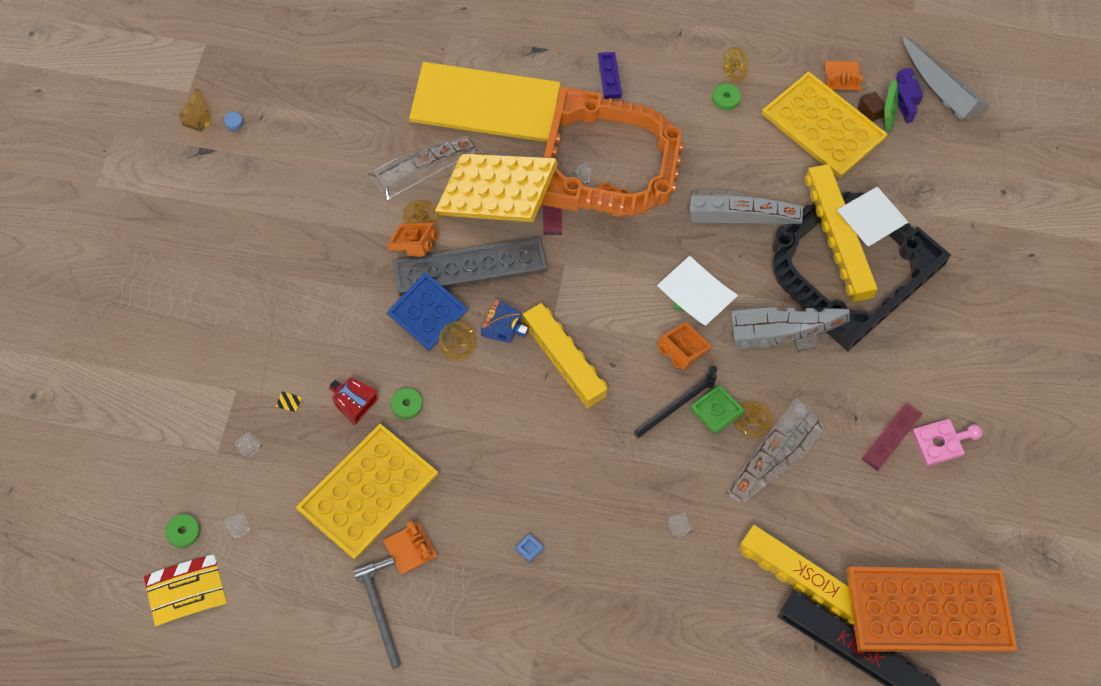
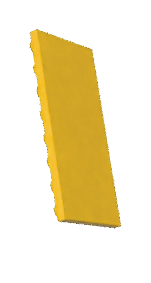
M423 62L409 122L547 142L561 82Z

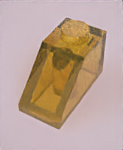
M195 88L179 116L183 126L202 132L205 126L209 125L210 116L200 90Z

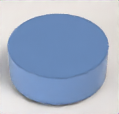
M231 112L225 116L224 123L227 129L238 130L242 127L243 120L239 113Z

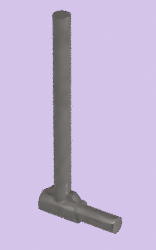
M390 557L380 562L370 563L354 569L353 572L356 580L365 584L391 666L394 669L399 667L400 663L372 581L377 571L395 565L394 558Z

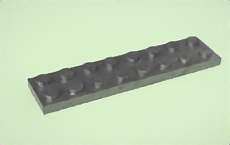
M540 237L429 254L422 257L393 260L399 296H403L425 272L445 289L547 272Z

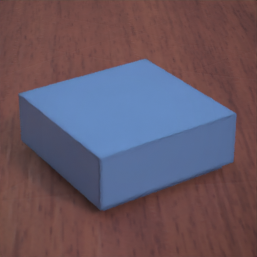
M529 534L515 547V550L530 563L544 550V547Z

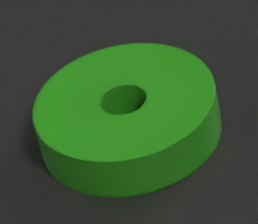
M731 84L718 85L712 95L714 105L721 110L727 111L735 109L739 105L741 98L739 89Z
M410 388L396 391L391 398L392 412L396 417L403 420L415 418L422 410L420 394ZM405 402L410 403L408 406L403 405Z
M182 514L173 517L168 522L165 533L168 541L173 546L187 548L193 545L199 538L200 528L192 516ZM181 529H186L185 533L180 534L179 532Z

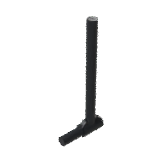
M711 366L705 380L634 431L637 438L641 437L704 389L713 388L717 379V367Z

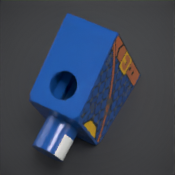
M496 298L481 326V336L511 343L515 334L525 338L529 327L521 324L522 314L518 310Z

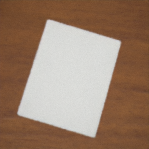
M878 187L837 209L839 214L868 247L908 223Z

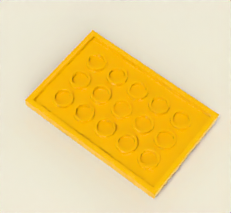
M809 71L762 109L761 112L766 119L821 164H830L832 172L840 179L888 136L886 132Z
M461 154L435 212L440 216L534 222L558 162L556 158Z
M379 424L296 506V510L356 561L427 488L439 473L382 424Z

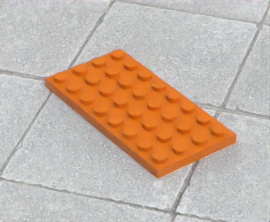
M848 567L846 569L858 651L1015 652L1018 650L1002 570Z

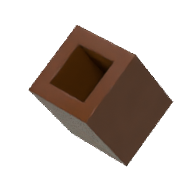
M876 91L861 97L858 110L869 120L874 122L885 115V103Z

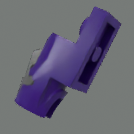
M906 68L897 73L898 77H896L898 83V107L905 122L911 123L917 114L916 106L920 104L925 88L912 68Z

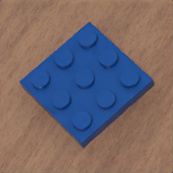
M425 272L387 311V315L424 348L430 351L465 315L468 308Z

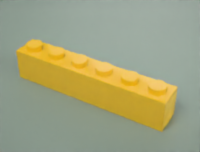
M540 303L523 313L522 323L529 327L528 331L585 407L588 409L606 398L608 389L606 382L603 379H599L593 365H589L586 362L583 352L577 350L573 339L564 333L561 323L554 320L551 310L548 307L545 308Z

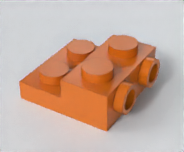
M433 222L400 224L387 246L389 251L406 250L408 256L422 257L432 250V243L438 240L439 234Z
M686 321L662 335L657 344L660 353L667 355L672 360V364L676 368L680 367L683 371L694 365L700 357L710 352L713 347Z

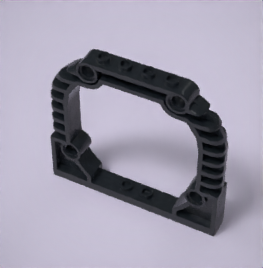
M850 191L841 193L845 205L865 194L863 192L850 193ZM813 202L811 206L807 205L803 209L802 224H788L786 227H780L777 231L772 247L775 253L773 272L778 284L801 307L805 309L814 308L818 312H822L823 309H847L844 302L840 300L831 302L799 274L792 263L791 258L796 253L799 240L821 222V218L816 214L815 202ZM907 223L889 234L900 245V256L909 260L911 276L914 279L905 287L900 286L895 291L892 298L888 297L882 303V307L872 316L867 311L849 309V322L826 331L847 352L947 264L951 254L918 226L914 229L910 226V223Z

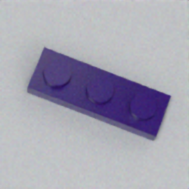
M615 52L598 53L604 99L621 98L622 92Z

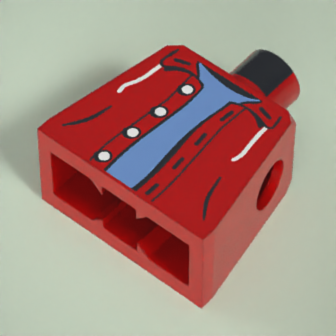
M348 378L344 384L334 380L329 386V390L335 393L332 397L335 407L354 426L379 399L376 389L353 378Z

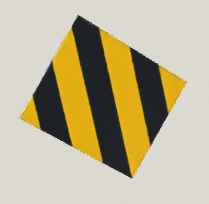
M282 391L275 407L296 412L302 397Z

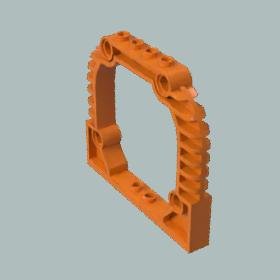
M561 86L544 158L557 156L558 147L556 144L560 143L561 138L559 133L560 125L569 126L581 120L586 123H595L598 119L636 125L648 129L656 135L657 148L663 153L660 175L650 180L647 190L638 193H619L583 186L581 180L575 177H565L556 167L541 205L577 212L578 207H582L585 210L593 209L596 212L604 211L607 214L615 213L618 216L629 215V217H632L635 214H645L646 211L654 209L658 205L667 204L671 193H675L677 182H673V180L678 178L679 169L676 166H680L681 155H678V152L682 153L684 142H680L681 130L672 126L671 122H668L663 117V113L656 112L653 107L647 108L644 107V104L634 105L633 102L623 103V100H619V102L612 101V98H609V100L602 99L603 94Z

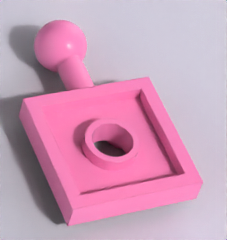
M947 419L912 430V434L926 467L963 457L965 452L960 440L967 438L978 440L982 437L983 430L979 425L973 424L968 427L967 431L956 433L951 420ZM940 439L943 442V446H936L933 440Z

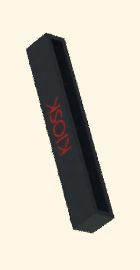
M793 591L777 616L884 686H941L933 676L918 671L914 664L904 662L895 652L858 651L855 628L844 624V621L838 616L828 614L822 606L814 605L801 593Z

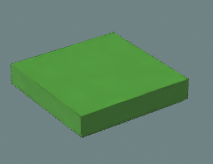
M896 81L890 82L884 108L885 131L890 132L893 130L898 108V83Z
M720 384L690 405V410L714 435L745 414V409Z

